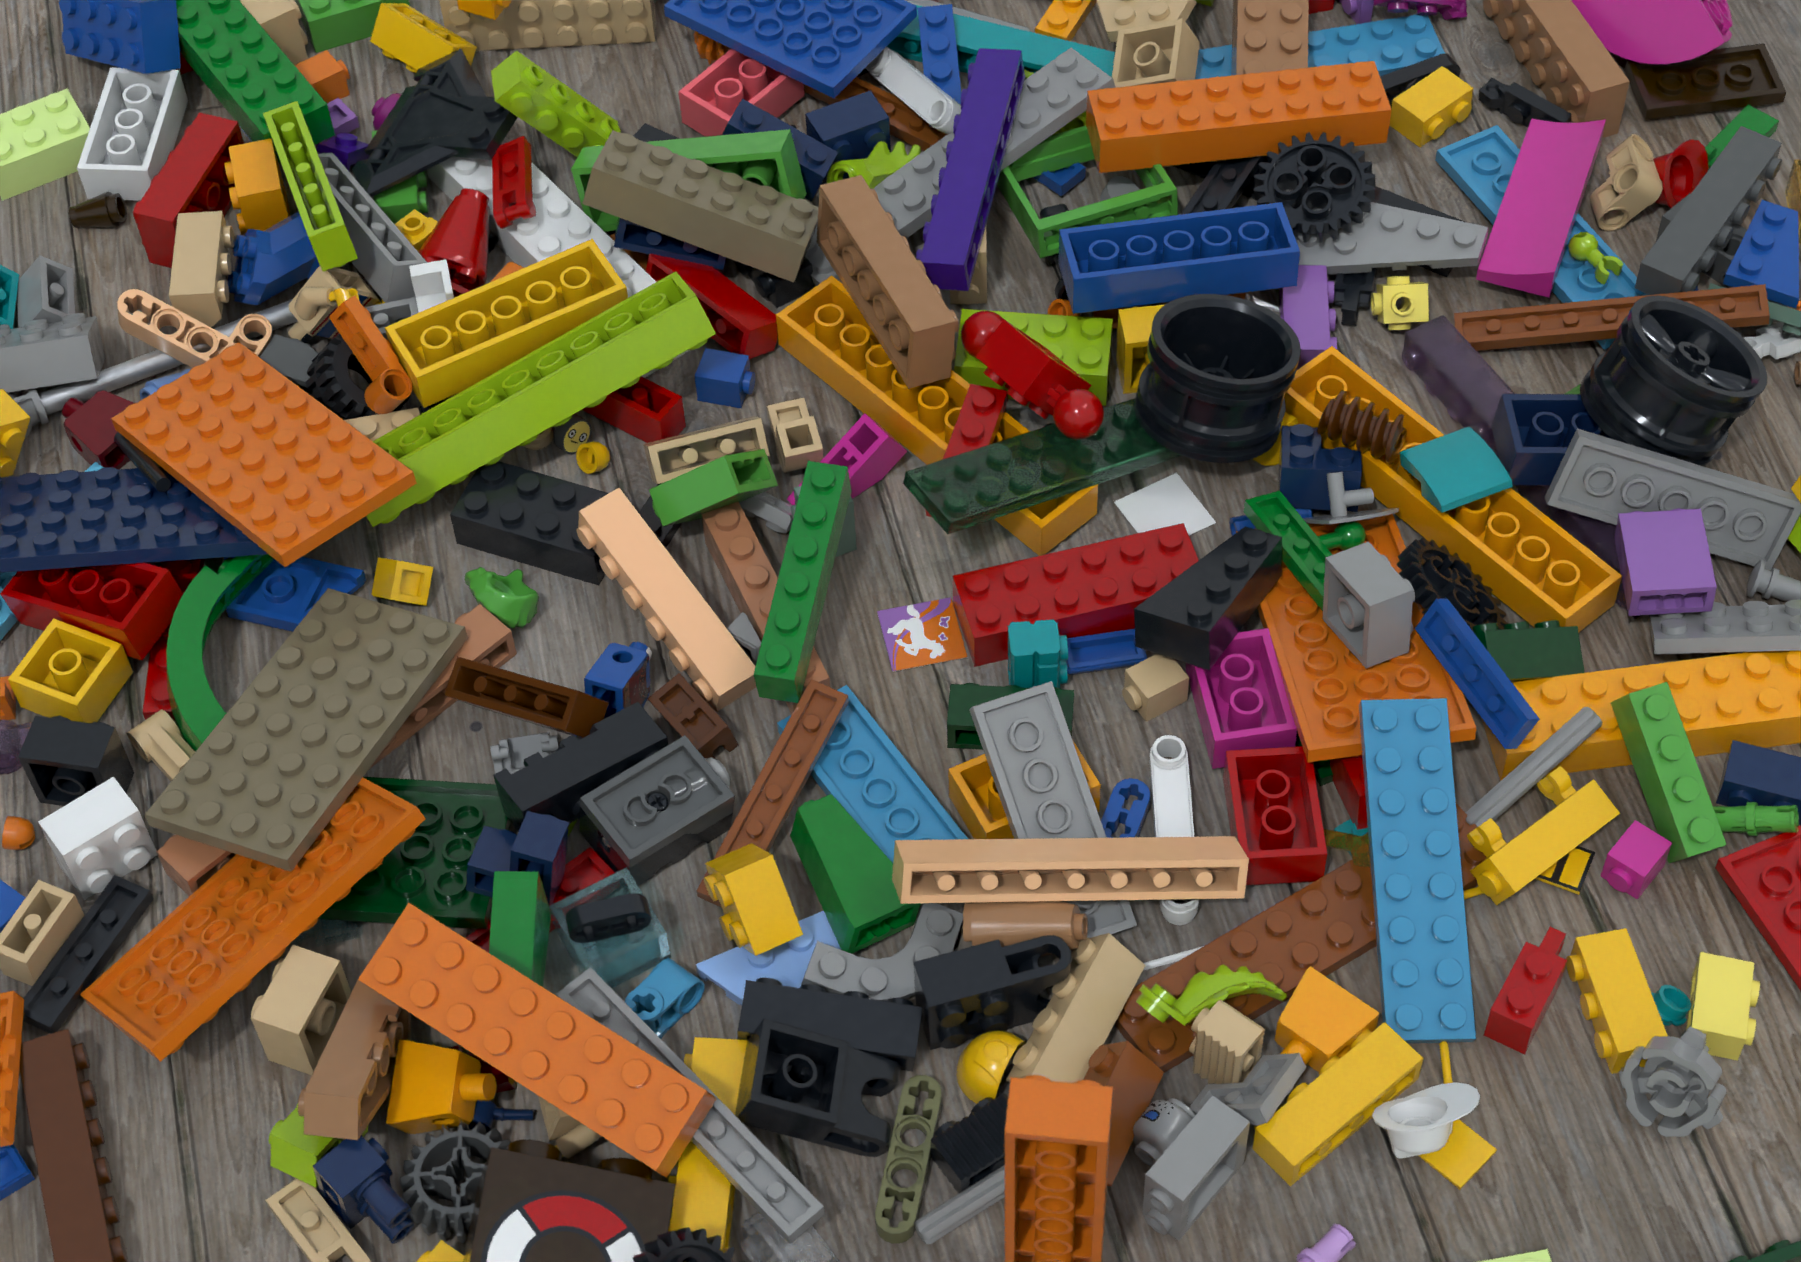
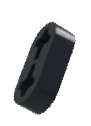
M632 893L575 906L567 912L565 919L570 939L577 943H589L640 931L651 923L652 918L647 898L644 895Z

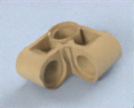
M1636 134L1629 136L1606 155L1610 177L1590 196V203L1597 224L1604 231H1615L1624 227L1642 210L1654 204L1662 193L1663 184L1653 160V153L1648 144Z

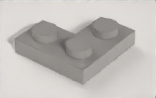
M1300 1053L1262 1055L1243 1082L1207 1084L1189 1108L1196 1115L1213 1095L1249 1120L1251 1125L1257 1126L1267 1123L1274 1116V1112L1286 1095L1292 1091L1294 1084L1302 1075L1306 1066Z

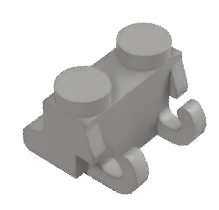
M550 732L499 740V744L490 746L495 774L504 769H507L510 774L525 767L523 764L524 759L537 752L543 758L556 752L560 746L558 735L551 736Z

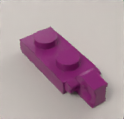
M1374 0V6L1387 7V12L1404 13L1411 9L1416 10V15L1434 16L1439 12L1445 20L1467 17L1466 0Z

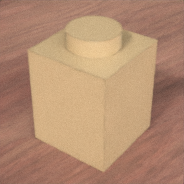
M1155 654L1125 670L1122 695L1128 707L1133 711L1137 710L1147 722L1187 701L1189 676L1175 659Z

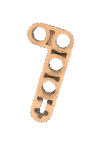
M129 289L123 292L117 301L119 325L126 333L191 368L205 363L220 354L224 349L238 342L260 357L272 340L271 323L260 314L244 316L230 337L139 289ZM164 326H173L178 329L176 333L168 335L159 330ZM250 332H258L264 337L258 341H252L246 335ZM197 344H206L211 349L200 353L195 351L193 347Z

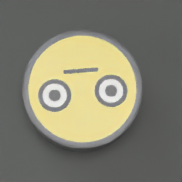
M573 414L567 423L555 428L553 437L555 445L568 454H575L581 444L589 441L591 425L581 416Z

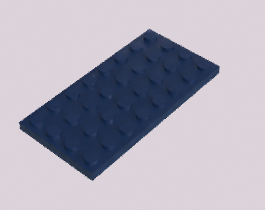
M106 467L98 471L88 472L66 470L58 474L39 475L38 473H25L16 477H0V573L264 555L268 553L162 467L158 468L171 481V487L166 492H159L138 468L116 469Z

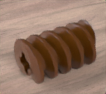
M1341 390L1336 398L1331 399L1326 406L1318 424L1317 434L1322 435L1327 431L1329 439L1334 441L1342 436L1343 445L1351 447L1356 443L1357 450L1363 453L1371 448L1372 457L1379 459L1385 454L1386 462L1392 464L1400 454L1406 438L1407 431L1403 427L1404 415L1399 414L1393 422H1389L1390 409L1385 408L1377 417L1374 415L1375 403L1370 402L1364 411L1360 410L1361 397L1356 396L1348 405L1345 403L1346 391Z

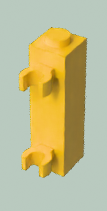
M1559 766L1537 783L1541 793L1553 800L1556 806L1506 843L1504 841L1499 826L1491 818L1467 834L1470 843L1487 857L1471 869L1470 872L1476 878L1481 891L1489 896L1496 906L1518 892L1620 814L1594 779L1576 791L1572 786L1568 773Z

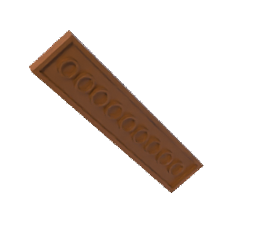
M1456 803L1463 891L1478 886L1477 880L1470 870L1487 857L1468 840L1467 834L1477 828V825H1469L1466 822L1468 815ZM1370 849L1135 986L1114 1024L1126 1041L1130 1042L1165 1073L1194 1056V1054L1189 1052L1190 1045L1196 1037V1033L1191 1030L1194 1021L1184 1026L1171 1015L1165 1023L1156 1019L1136 1002L1142 994L1139 989L1143 984L1151 989L1157 983L1178 999L1189 980L1198 972L1203 971L1208 975H1213L1220 965H1226L1233 972H1236L1238 967L1245 966L1249 972H1260L1266 980L1274 982L1278 988L1287 994L1285 999L1287 1000L1292 996L1304 973L1310 966L1324 976H1327L1376 947ZM1253 993L1239 995L1224 1001L1251 1020L1282 1003V1001L1270 996Z

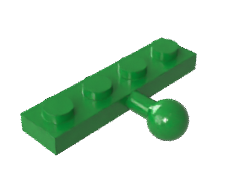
M1281 491L1246 499L1244 514L1256 529L1282 537V561L1323 611L1325 557L1332 555L1329 551L1331 549L1340 548L1344 551L1363 544L1366 539L1363 526L1357 521L1339 523L1334 532L1317 536Z

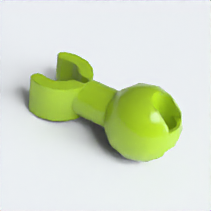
M1580 232L1570 239L1568 244L1569 253L1579 261L1591 263L1596 268L1594 274L1598 282L1606 284L1610 272L1606 269L1613 271L1615 275H1620L1623 267L1622 261L1614 256H1604L1598 250V241L1594 235L1588 232Z

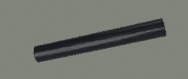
M118 432L114 436L115 444L159 492L169 490L171 481L145 453Z

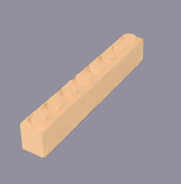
M1235 836L895 840L892 881L901 904L1244 898L1249 858Z

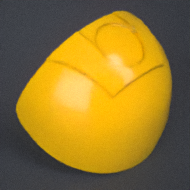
M990 1031L973 1039L964 1048L958 1060L956 1076L962 1092L976 1104L988 1097L996 1098L1002 1076L1015 1050L1018 1051L1026 1042L1018 1036L1005 1031Z

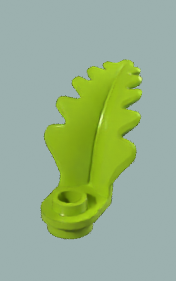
M879 141L868 158L842 160L834 163L828 171L827 183L843 180V174L847 172L850 178L862 175L869 188L874 189L886 177L919 155L921 148L915 144L907 155L904 143L899 141L890 153L886 142Z
M1220 965L1213 975H1208L1203 971L1195 974L1189 980L1178 999L1162 986L1155 983L1151 989L1143 984L1139 989L1142 994L1136 1002L1162 1023H1165L1171 1015L1181 1024L1187 1026L1196 1019L1204 1008L1211 1009L1218 1000L1225 1001L1239 995L1253 993L1267 995L1283 1002L1287 994L1278 988L1274 982L1266 980L1260 972L1251 973L1245 966L1238 967L1237 971L1233 972L1226 965Z

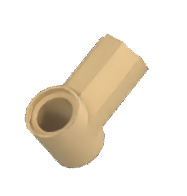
M163 709L127 732L130 742L139 755L146 762L152 760L170 781L175 778L195 753L192 747L183 739L173 719Z

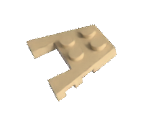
M1097 0L1109 41L1112 43L1117 42L1118 30L1181 18L1186 22L1196 5V0Z

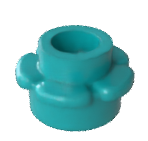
M1663 985L1656 993H1652L1663 1025L1671 1026L1673 1024L1681 1026L1687 1021L1685 1016H1687L1691 1009V1002L1683 991L1672 985Z

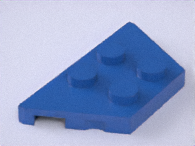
M306 557L299 558L287 567H284L274 559L230 603L226 611L230 618L293 632L328 588L353 594L364 585L366 577L364 570Z

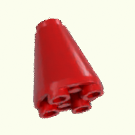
M465 188L461 190L460 195L454 198L418 252L427 263L447 259L451 281L471 291L485 285L487 279L490 208L488 206L489 198L484 193Z

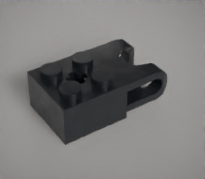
M1054 935L1042 936L1004 947L1001 946L998 939L913 962L916 1006L923 1007L921 1023L930 1050L941 1047L945 1049L955 1048L962 1045L966 1040L974 1039L986 1032H1006L1008 1029L1034 1022L1037 1015L1047 1007L1050 999L1040 997L1039 993L1047 987L1053 988L1054 984L1065 980L1070 973L1072 956L1068 945L1060 937ZM1045 953H1052L1060 959L1054 965L1038 966L1039 958Z
M763 1019L747 1041L735 1116L745 1125L861 1156L878 1157L889 1150L892 1128L889 1122L868 1112L862 1103L861 1095L882 1097L889 1094L899 1083L900 1066L896 1061L887 1057L848 1047L849 1042Z

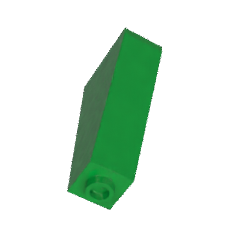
M829 794L818 800H809L802 804L795 814L790 837L841 950L853 954L913 926L921 903H900L892 881L893 863L836 798Z
M494 871L489 953L543 987L551 911L539 872Z

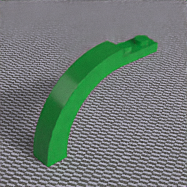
M269 554L236 556L234 559L229 557L222 563L217 573L204 566L183 593L174 612L166 648L167 690L176 724L184 740L195 752L227 714L216 700L204 671L203 652L208 636L223 611L274 560Z

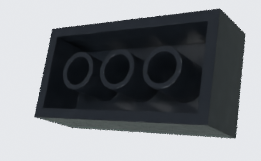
M500 461L477 468L450 514L457 544L598 586L605 576L599 563L600 557L593 548L587 549L582 544L576 529L578 528L579 511L609 493Z

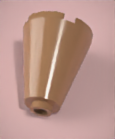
M1063 901L977 902L964 904L963 941L972 942V946L999 939L1001 946L1004 947L1042 936L1054 935L1060 937L1070 950L1078 948L1081 940L1087 939V915L1080 913V909L1076 904ZM1045 953L1041 957L1052 955V953Z

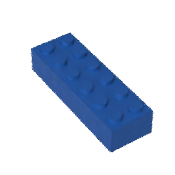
M1282 202L1059 229V267L1073 314L1166 303L1180 297L1195 294L1228 295L1297 286L1300 250Z

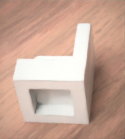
M447 259L409 266L418 313L454 298Z

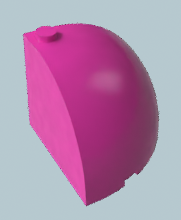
M1572 0L1608 51L1635 62L1671 64L1687 61L1716 49L1732 37L1729 28L1733 26L1727 0Z

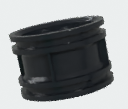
M1195 294L1172 300L1165 304L1153 319L1147 344V355L1150 363L1140 376L1134 402L1135 415L1139 424L1151 438L1162 446L1180 455L1200 461L1234 463L1247 461L1264 454L1273 447L1280 433L1285 414L1284 395L1294 381L1301 354L1297 335L1277 314L1261 305L1242 298L1220 294Z
M1646 296L1636 301L1628 316L1620 324L1617 330V338L1607 352H1604L1596 359L1591 370L1585 375L1580 385V395L1588 414L1611 439L1707 467L1726 442L1728 429L1735 419L1746 414L1766 388L1767 372L1762 360L1752 346L1732 327L1713 314L1676 298Z

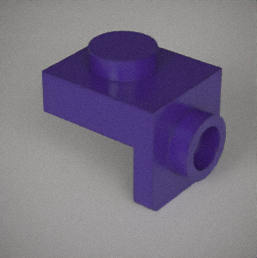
M338 133L336 137L318 143L317 152L318 154L333 153L350 172V165L369 158V155L365 153V149L369 144L357 141L358 137L353 134Z

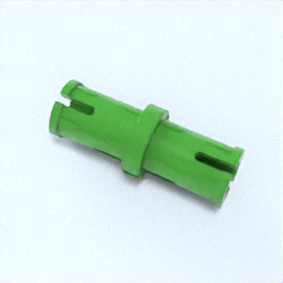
M1747 802L1746 806H1713L1722 833L1747 832L1748 836H1758L1759 832H1798L1799 814L1797 805L1758 806L1757 802Z

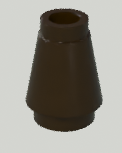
M108 191L70 207L69 217L75 228L118 227L120 222L126 221L127 211L122 196L119 193L112 194Z

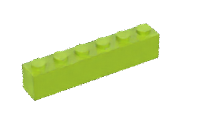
M298 101L263 113L322 272L331 268L341 267L348 262L358 259Z

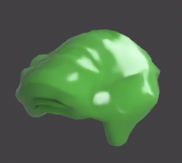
M479 567L465 573V583L469 586L478 605L481 604L508 628H523L536 615L539 596L535 590L529 588L523 582L522 570L516 569L507 576H503Z

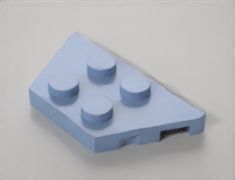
M821 911L798 921L803 935L757 956L743 947H735L697 963L696 969L702 980L706 982L709 979L725 990L728 998L738 1005H742L746 980L756 982L758 978H772L780 981L782 986L800 988L817 941L840 950L841 948L824 911Z

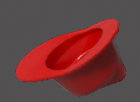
M1689 139L1672 153L1653 159L1663 184L1662 193L1655 203L1667 205L1671 209L1689 193H1692L1705 176L1709 167L1708 155L1704 145L1699 140Z

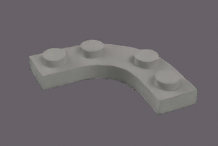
M922 903L911 937L906 946L893 956L881 959L859 957L817 941L801 985H817L823 987L827 993L841 995L847 991H857L869 995L870 999L886 1002L890 998H909L915 995L913 962L952 952L963 921V913L937 903Z

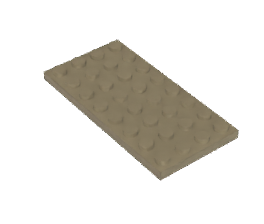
M328 588L146 812L145 817L149 826L291 872L467 640L465 627Z

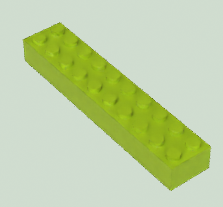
M675 271L374 440L375 444L413 471L417 484L368 514L366 517L372 527L395 520L401 514V511L413 504H422L429 501L435 495V492L449 484L461 483L469 476L470 472L483 465H492L498 462L504 456V453L516 446L530 444L538 437L539 433L552 426L558 427L567 423L573 414L586 407L591 408L599 405L606 399L607 395L617 389L631 387L639 381L642 375L649 371L662 369L671 364L674 357L681 353L702 347L708 341V338L716 333L696 294Z

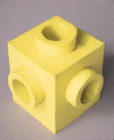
M1410 276L1387 277V284H1376L1377 293L1371 294V312L1373 316L1377 315V322L1388 324V330L1411 329V322L1429 321L1428 283L1410 282ZM1401 297V306L1396 308V301Z

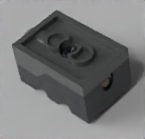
M684 735L580 798L579 831L595 852L616 873L618 881L626 891L630 892L651 879L657 869L667 863H677L685 858L696 845L701 842L709 843L730 830L735 795L730 790V776L719 760L712 757L704 758Z

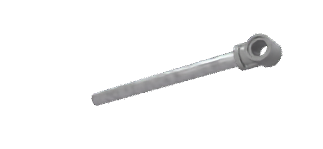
M292 300L254 313L266 317L271 323L272 331L298 321L289 310V303ZM241 319L214 329L230 337ZM250 332L246 335V337L248 339H252L262 334L258 332ZM197 344L193 349L204 353L209 351L211 347L206 344ZM155 350L102 370L98 379L67 383L40 394L37 393L35 388L27 390V394L19 397L12 392L7 394L31 417L25 435L26 438L30 434L33 425L49 423L47 415L62 410L64 404L71 398H77L84 402L93 397L98 391L111 392L184 363L160 350Z

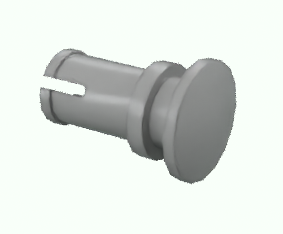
M1763 559L1757 562L1748 579L1747 597L1752 598L1757 591L1762 593V598L1765 599L1774 597L1786 602L1797 599L1801 600V581L1779 574L1780 570L1774 567L1771 571L1764 569L1766 561Z

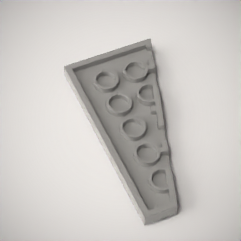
M1371 202L1370 213L1363 212V223L1359 224L1351 221L1352 232L1350 233L1342 228L1338 229V239H1334L1329 233L1324 234L1322 243H1319L1316 235H1310L1307 243H1303L1302 233H1297L1295 239L1300 250L1299 265H1327V274L1372 272V268L1392 267V271L1407 270V266L1429 265L1431 268L1478 266L1488 236V227Z

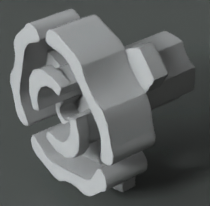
M1689 1026L1681 1038L1654 1036L1646 1047L1638 1046L1634 1049L1626 1061L1625 1067L1620 1069L1619 1077L1622 1088L1626 1090V1106L1639 1124L1645 1127L1650 1126L1660 1113L1664 1116L1658 1125V1132L1662 1136L1685 1137L1690 1135L1692 1130L1700 1125L1708 1130L1723 1120L1724 1117L1719 1108L1727 1091L1722 1084L1717 1083L1722 1075V1069L1708 1053L1709 1047L1706 1046L1707 1035ZM1642 1058L1648 1059L1644 1068L1639 1067ZM1645 1093H1650L1652 1095L1650 1101L1646 1097Z

